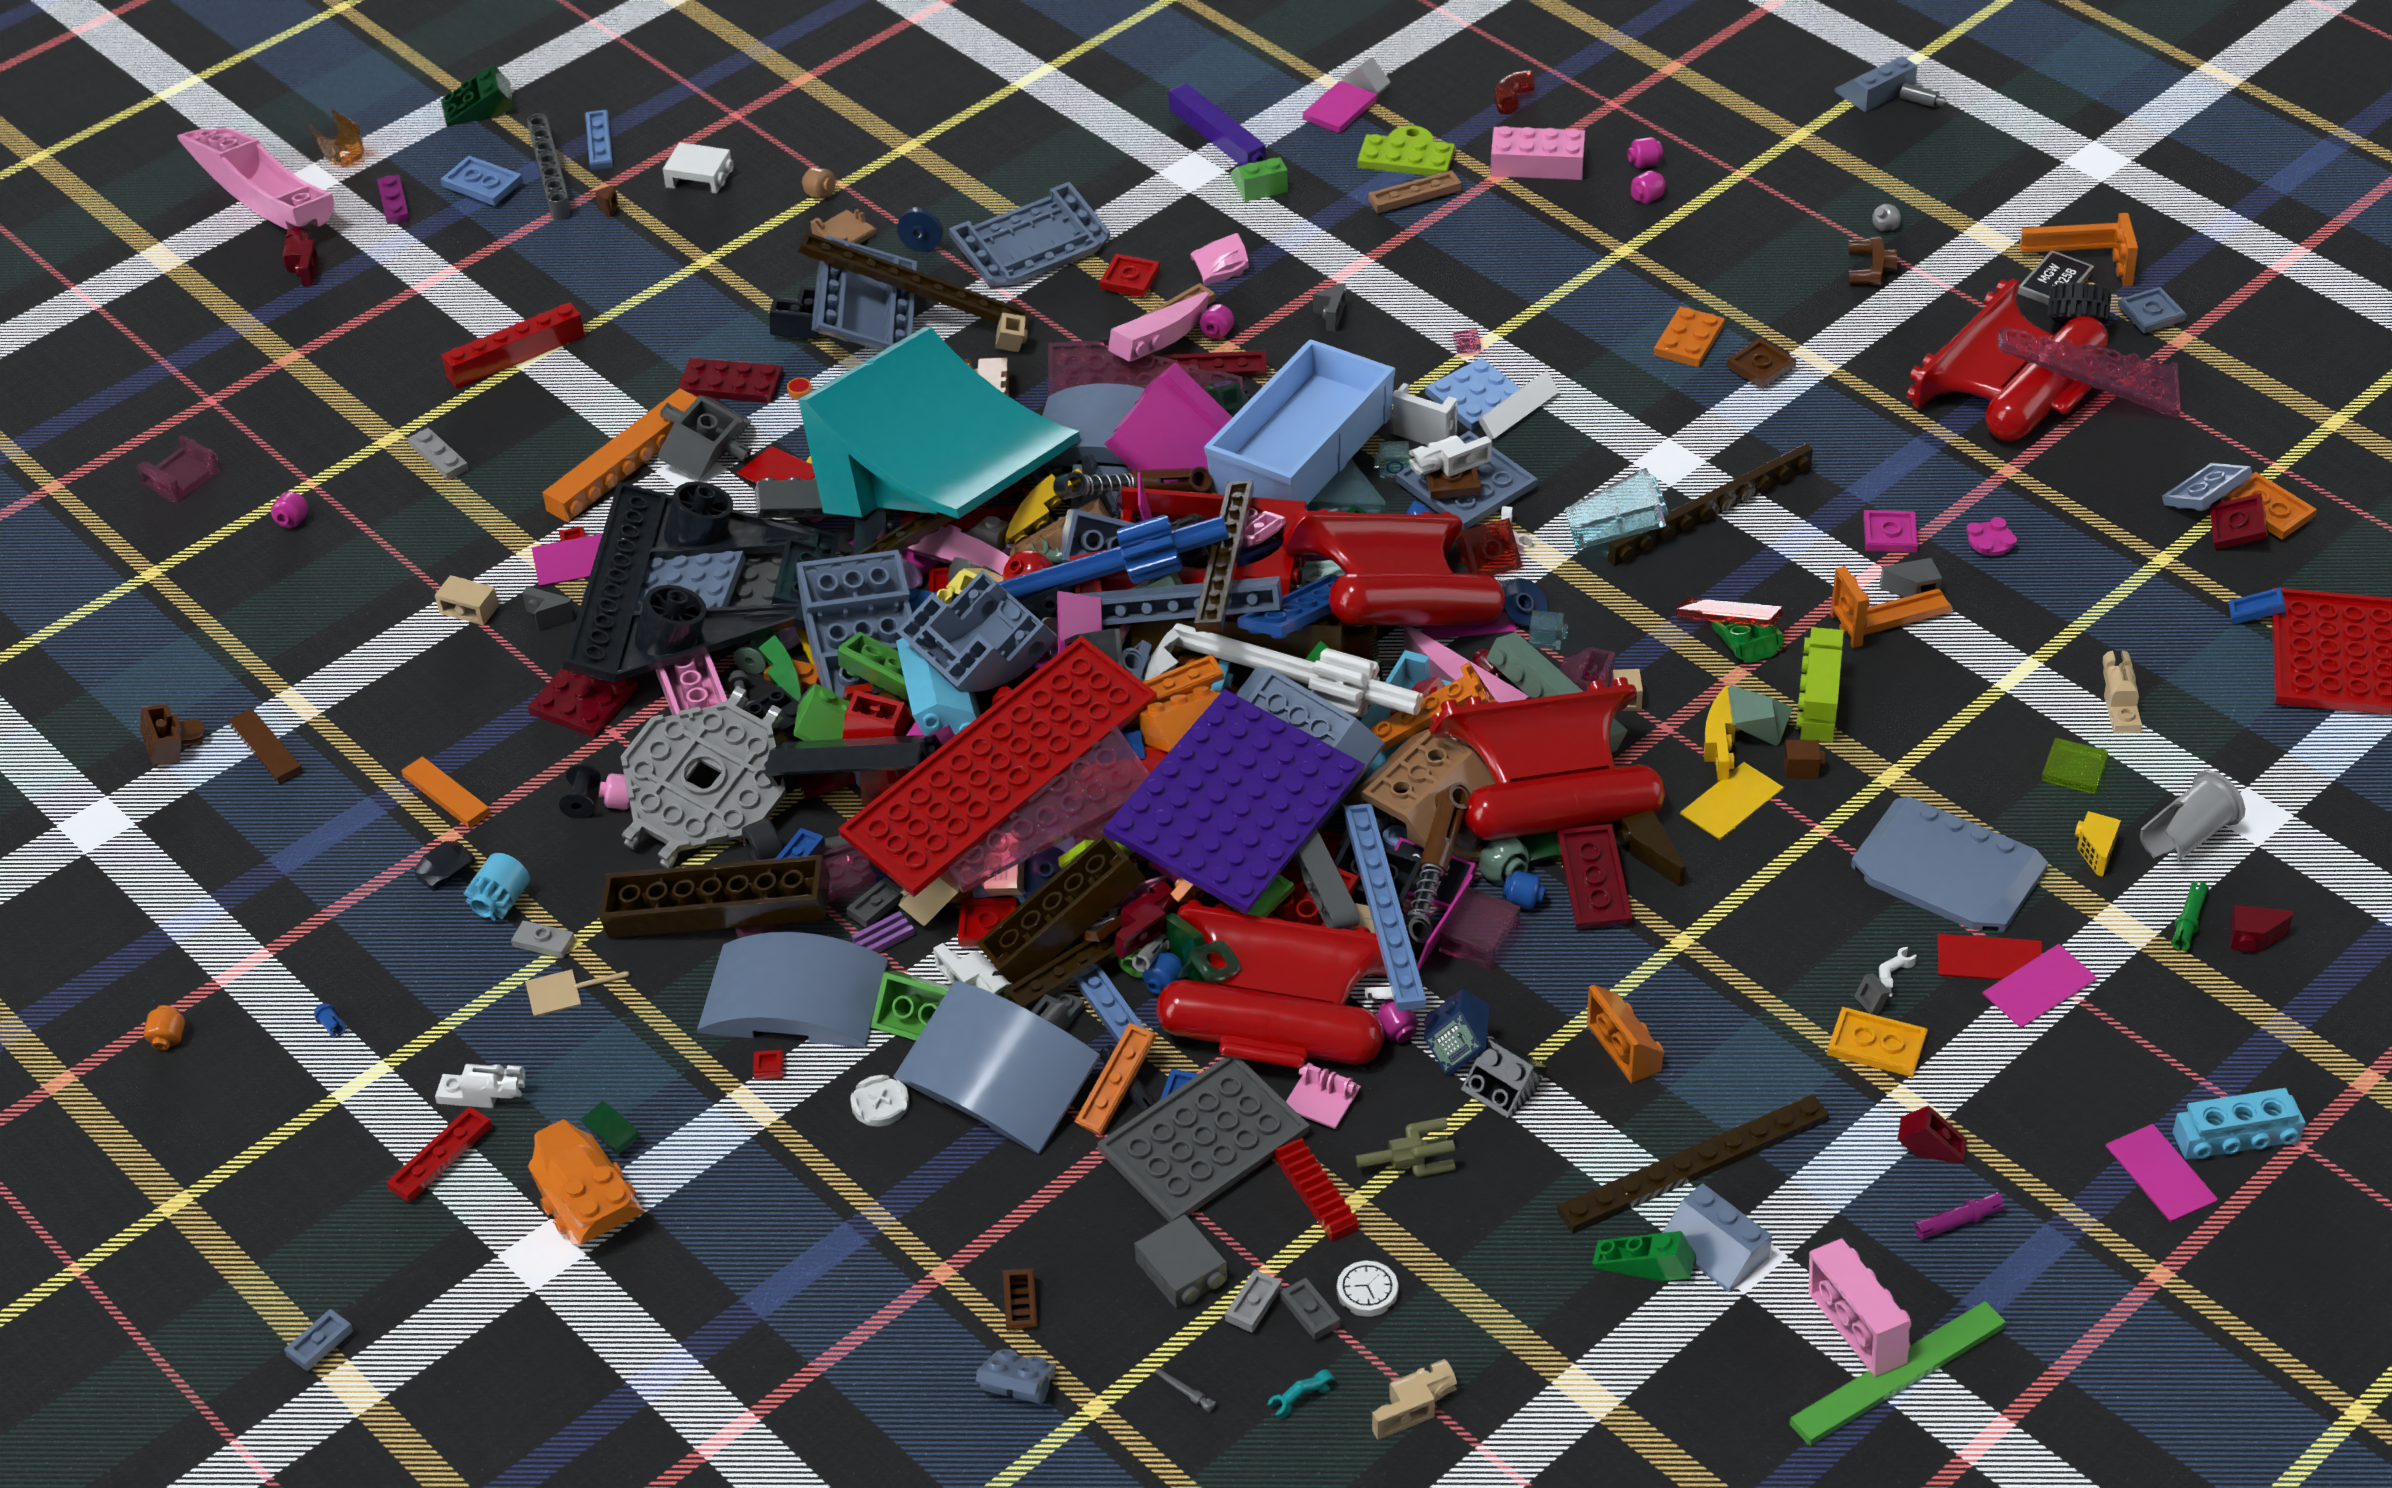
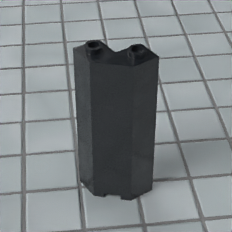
M935 734L927 736L909 735L784 742L769 751L768 760L764 764V773L773 786H780L783 775L795 778L797 774L908 769L910 772L938 750L942 744Z

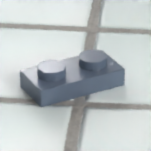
M329 1309L284 1349L286 1356L308 1372L351 1334L353 1329L348 1321Z

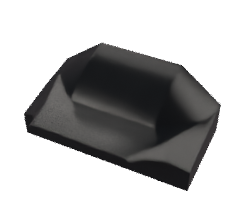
M444 841L422 857L414 872L416 879L434 892L474 864L476 859L458 841Z

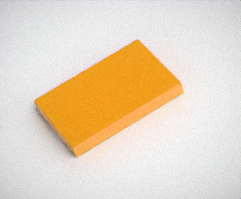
M1842 1007L1828 1046L1827 1055L1913 1077L1928 1029Z

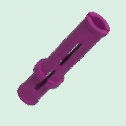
M1998 1192L1975 1201L1972 1199L1966 1200L1964 1205L1920 1221H1915L1913 1224L1914 1228L1919 1227V1229H1915V1233L1922 1241L1969 1222H1973V1224L1978 1223L1985 1216L2004 1211L2005 1205H1999L2004 1203Z

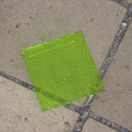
M2055 738L2041 780L2096 794L2109 751Z

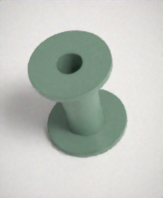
M778 631L751 639L748 647L737 649L733 655L735 664L747 673L758 674L763 672L766 667V660L759 647L774 635L780 639Z

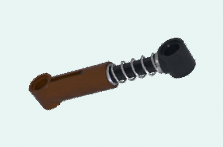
M1201 466L1195 468L1128 470L1126 474L1122 473L1119 476L1116 474H1111L1110 476L1103 474L1101 477L1096 474L1089 477L1074 471L1059 475L1053 483V489L1057 497L1064 500L1083 497L1087 494L1092 495L1093 492H1098L1099 494L1108 492L1111 494L1112 491H1117L1120 494L1122 487L1138 488L1137 472H1140L1144 489L1198 493L1210 487L1212 477L1209 474V470ZM1193 476L1197 479V485L1193 482ZM1164 480H1178V482L1164 483ZM1068 481L1072 483V491L1068 488Z
M1456 782L1438 792L1435 797L1437 809L1419 865L1422 870L1420 873L1421 880L1417 882L1418 890L1414 892L1415 900L1411 902L1412 910L1408 912L1404 919L1412 949L1425 944L1433 933V927L1429 921V916L1431 915L1429 910L1434 905L1432 900L1437 895L1435 892L1436 887L1440 886L1438 882L1439 877L1447 873L1465 809L1469 807L1467 802L1472 795L1471 789L1465 783Z

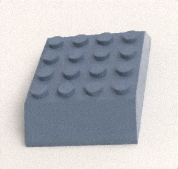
M826 236L828 240L916 271L917 261L832 236ZM820 260L817 270L811 331L883 351L912 334L915 294Z

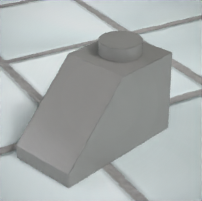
M987 516L963 533L1003 551L1006 546L1005 536L1010 523L1000 520L998 517Z

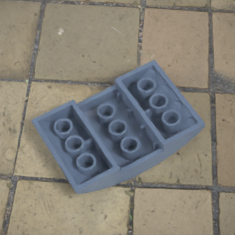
M1110 383L1087 384L1067 388L1048 396L1043 417L1062 426L1079 431L1081 441L1045 464L1073 467V464L1080 465L1082 456L1093 455L1096 462L1126 465L1104 443L1114 434V429L1126 413L1136 405L1135 401L1145 388Z
M899 550L796 563L802 611L816 671L822 687L830 689L841 698H843L846 686L869 683V681L861 677L848 674L846 669L839 666L838 649L841 644L860 631L898 651L896 641L902 637L896 631L912 615L909 603L910 593ZM872 686L873 695H879L885 691L884 689Z
M771 932L745 936L730 941L722 947L697 1032L699 1034L754 1038L756 1031L807 1035L809 1043L866 1048L883 973L886 972L888 958L868 948L845 940L809 933Z
M954 981L893 1077L942 1104L945 1102L989 1125L993 1131L1040 1155L1099 1060L1100 1054L1035 1013L982 988Z

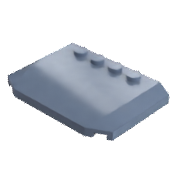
M1067 182L1050 189V196L982 223L972 226V223L967 221L949 228V236L988 286L1019 284L1096 253L1110 238V231L1074 186Z
M1910 796L1894 800L1851 861V867L1854 870L1857 867L1865 875L1864 880L1874 888L1972 930H1982L1983 926L1999 927L1998 931L2005 932L2046 872L2048 862L2037 849Z

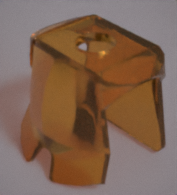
M332 110V115L339 130V134L334 139L324 137L311 124L309 130L316 136L319 148L326 159L340 166H348L359 161L365 155L360 127L347 117ZM343 150H348V151H350V152H349L348 154H346V155H343V153H342Z

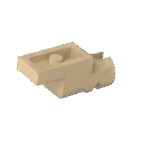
M2122 650L2121 656L2123 661L2119 666H2114V652H2107L2103 656L2102 661L2106 682L2104 698L2113 734L2141 733L2142 723L2137 708L2139 694L2130 655L2127 651Z
M1445 1359L1430 1364L1432 1371L1430 1373L1421 1368L1417 1372L1394 1380L1389 1384V1398L1392 1404L1383 1405L1372 1412V1431L1377 1440L1435 1417V1401L1457 1390L1455 1387L1457 1384L1455 1375Z

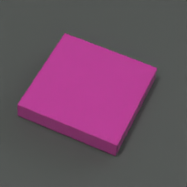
M1864 510L1865 551L1917 552L1918 540L1914 511Z

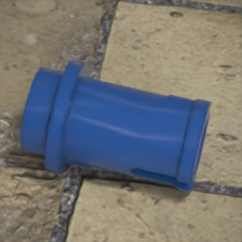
M322 1003L315 1008V1021L318 1024H322L331 1037H336V1033L338 1036L344 1033L346 1024L337 1016L333 1005Z

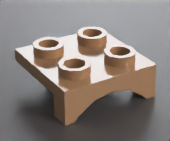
M858 209L854 211V214L845 210L824 223L819 218L811 221L812 234L826 238L828 235L860 244L877 234L876 228L866 222L864 213H859Z

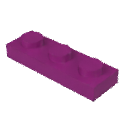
M385 176L384 178L377 179L387 225L410 221L400 176Z

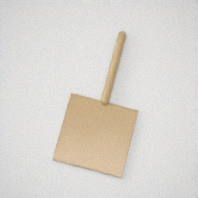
M573 970L527 980L525 983L533 1016L537 1017L581 1006L577 989L628 977L629 972L625 971L581 983L575 982Z

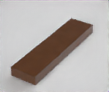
M252 708L228 719L230 727L278 784L302 773L301 765Z

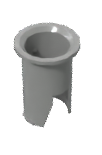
M2212 770L2200 771L2193 778V784L2189 790L2141 828L2139 835L2141 843L2153 858L2177 850V860L2180 861L2223 826L2240 823L2245 817V804L2238 789L2228 778Z

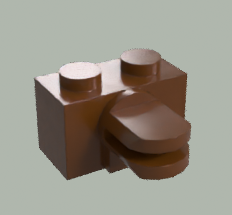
M168 704L141 707L140 732L153 766L180 762L181 747L202 744L205 727L199 719L178 721L176 714H171Z

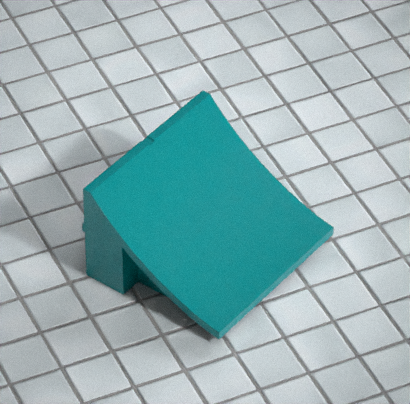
M932 327L921 328L869 358L865 363L855 366L798 399L823 513L863 517L879 507L933 514L940 512L959 519L1081 441L1079 431L1057 424L1031 411L985 380L963 361Z

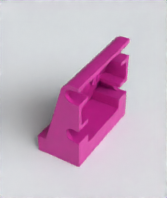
M1174 363L1147 385L1135 401L1136 405L1126 413L1114 429V434L1104 444L1131 470L1195 468L1199 466L1208 469L1204 446L1233 417L1177 363ZM1193 476V482L1197 485V479ZM1164 480V483L1178 482V480Z

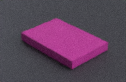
M1340 80L1302 113V119L1340 134L1377 101V94Z

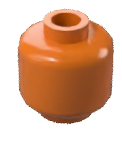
M158 1006L157 1009L150 1011L147 1016L144 1037L148 1042L152 1043L151 1046L153 1048L167 1050L169 1046H175L181 1041L185 1019L175 1007Z

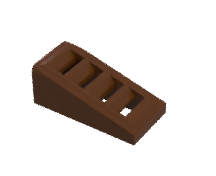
M1033 1268L1003 1270L1006 1330L1037 1328ZM1028 1285V1288L1010 1289V1286ZM1029 1295V1298L1011 1299V1296ZM1029 1305L1030 1309L1011 1310V1306ZM1030 1315V1320L1012 1321V1316Z

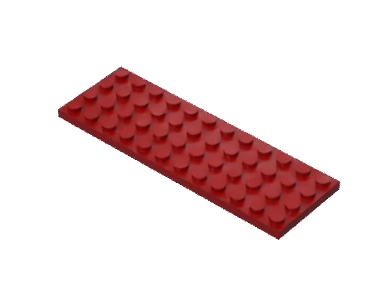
M1080 636L838 828L839 835L915 897L1088 757L1089 754L1136 718L1140 712L1147 709L1149 704L1157 701V693L1083 636Z

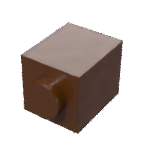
M1786 740L1784 752L1785 778L1818 779L1820 767L1825 766V752L1820 751L1819 740Z

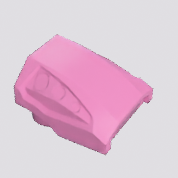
M1238 233L1213 241L1190 254L1191 260L1195 261L1201 273L1204 285L1226 281L1230 277H1238L1243 274L1244 269L1249 268L1245 246Z
M1250 508L1241 550L1253 548L1277 533L1286 523L1285 517L1267 511L1258 514L1257 510Z

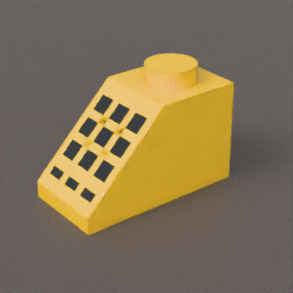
M2088 811L2084 822L2079 820L2075 831V837L2079 838L2077 849L2097 876L2103 877L2117 841L2121 820Z

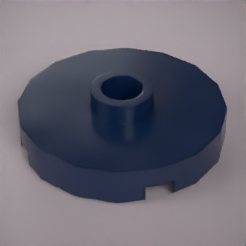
M912 208L908 209L900 217L897 224V233L901 241L908 248L926 252L938 246L943 236V226L936 215L930 214L929 210Z

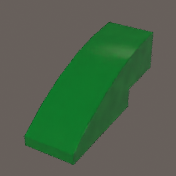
M774 635L759 647L763 657L771 666L766 670V673L776 688L782 687L800 703L805 697V692L799 673L785 647Z

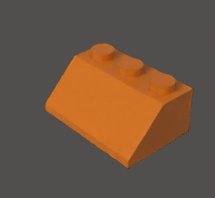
M1200 686L1194 688L1192 693L1174 695L1167 702L1149 704L1147 709L1138 715L1142 742L1170 752L1218 697L1220 692L1211 690L1207 686Z
M1596 985L1589 986L1587 1026L1629 1082L1632 1084L1661 1072L1662 1059L1664 1058L1663 1048L1659 1042H1655L1649 1035L1646 1025L1643 1022H1639L1630 1004L1625 1003L1618 993Z

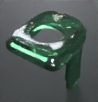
M1215 941L1193 948L1189 953L1187 962L1177 976L1179 978L1189 976L1196 967L1207 982L1219 983L1235 975L1241 969V965L1227 943ZM1214 952L1220 954L1224 958L1226 966L1224 968L1212 966L1207 961L1206 955Z

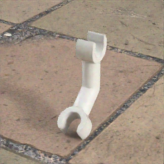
M1502 506L1500 534L1513 542L1518 552L1524 553V545L1522 543L1532 547V538L1527 534L1519 535L1510 529L1513 507Z
M1908 947L1899 949L1896 957L1879 966L1880 981L1890 992L1891 987H1893L1891 972L1900 967L1911 968L1916 963L1917 955L1909 958L1906 957Z

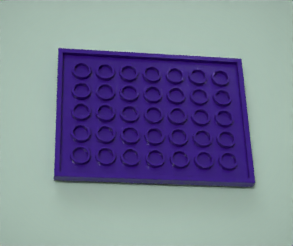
M1224 689L1104 826L1103 834L1247 914L1363 773L1365 764Z

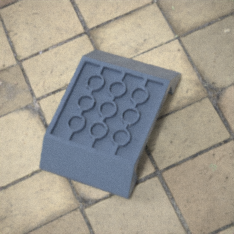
M1256 667L1237 692V696L1365 764L1363 773L1318 826L1317 829L1322 831L1385 746V743L1357 718L1276 670Z

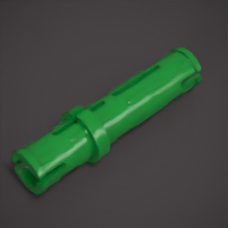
M2198 881L2191 883L2182 913L2176 919V931L2171 944L2177 950H2180L2182 942H2184L2182 951L2187 950L2190 947L2193 934L2198 930V918L2209 890L2208 885L2200 881L2198 889H2196Z

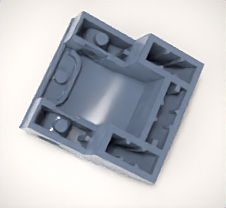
M983 570L976 575L949 606L932 592L896 631L959 690L967 692L989 690L1008 683L1034 665L1058 639V636Z

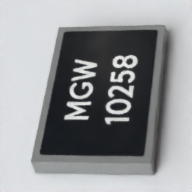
M2050 251L2020 284L2018 294L2048 305L2051 286L2060 283H2085L2093 274L2094 266L2061 253Z

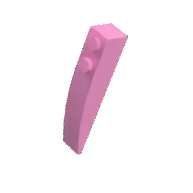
M1200 293L1112 328L1108 351L1131 362L1176 342L1200 322L1201 316L1207 310L1209 293Z
M947 525L946 528L940 527L937 532L927 535L918 544L906 548L915 555L949 565L953 562L954 557L972 561V564L983 567V565L989 567L1001 576H1003L1005 564L1010 559L1002 551L977 538L962 533L960 528L953 525Z
M1404 626V647L1407 651L1429 656L1430 676H1439L1440 679L1454 682L1464 676L1460 667L1470 662L1494 696L1496 702L1529 699V696L1422 632L1411 626Z

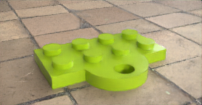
M1419 126L1399 127L1393 130L1389 136L1366 134L1357 160V168L1433 176L1449 171L1455 152V144L1433 142L1432 134L1427 129Z

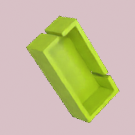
M1811 627L1810 638L1805 637L1803 653H1807L1808 656H1803L1801 672L1806 674H1801L1800 691H1805V693H1799L1798 709L1803 710V712L1797 713L1796 728H1801L1800 739L1833 742L1844 630Z

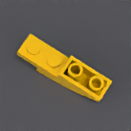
M1077 468L1076 470H1074V471L1080 472V473L1082 474V472H1081V470H1080L1079 468ZM1053 474L1040 482L1028 494L1015 512L1005 536L1006 545L1017 544L1026 539L1027 534L1032 530L1038 531L1048 523L1047 520L1049 519L1050 512L1048 508L1053 509L1062 502V499L1054 493L1053 483L1056 478ZM1068 481V488L1072 491V483Z
M1725 686L1714 700L1708 713L1705 728L1704 762H1715L1718 781L1729 779V769H1734V754L1729 753L1728 750H1732V742H1735V731H1740V729L1733 726L1728 694L1730 686Z

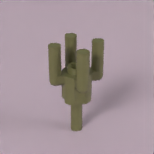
M1446 1117L1408 1124L1405 1129L1406 1138L1389 1141V1150L1357 1155V1167L1391 1161L1395 1169L1412 1166L1413 1174L1416 1177L1455 1171L1453 1159L1424 1164V1158L1455 1152L1453 1140L1447 1141L1446 1136L1421 1140L1419 1134L1448 1129Z

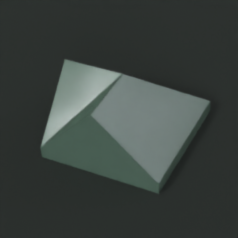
M1731 685L1728 688L1733 726L1777 746L1780 743L1793 707L1774 698Z

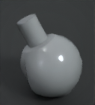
M1890 204L1878 206L1872 216L1873 225L1879 231L1895 230L1901 221L1899 210Z

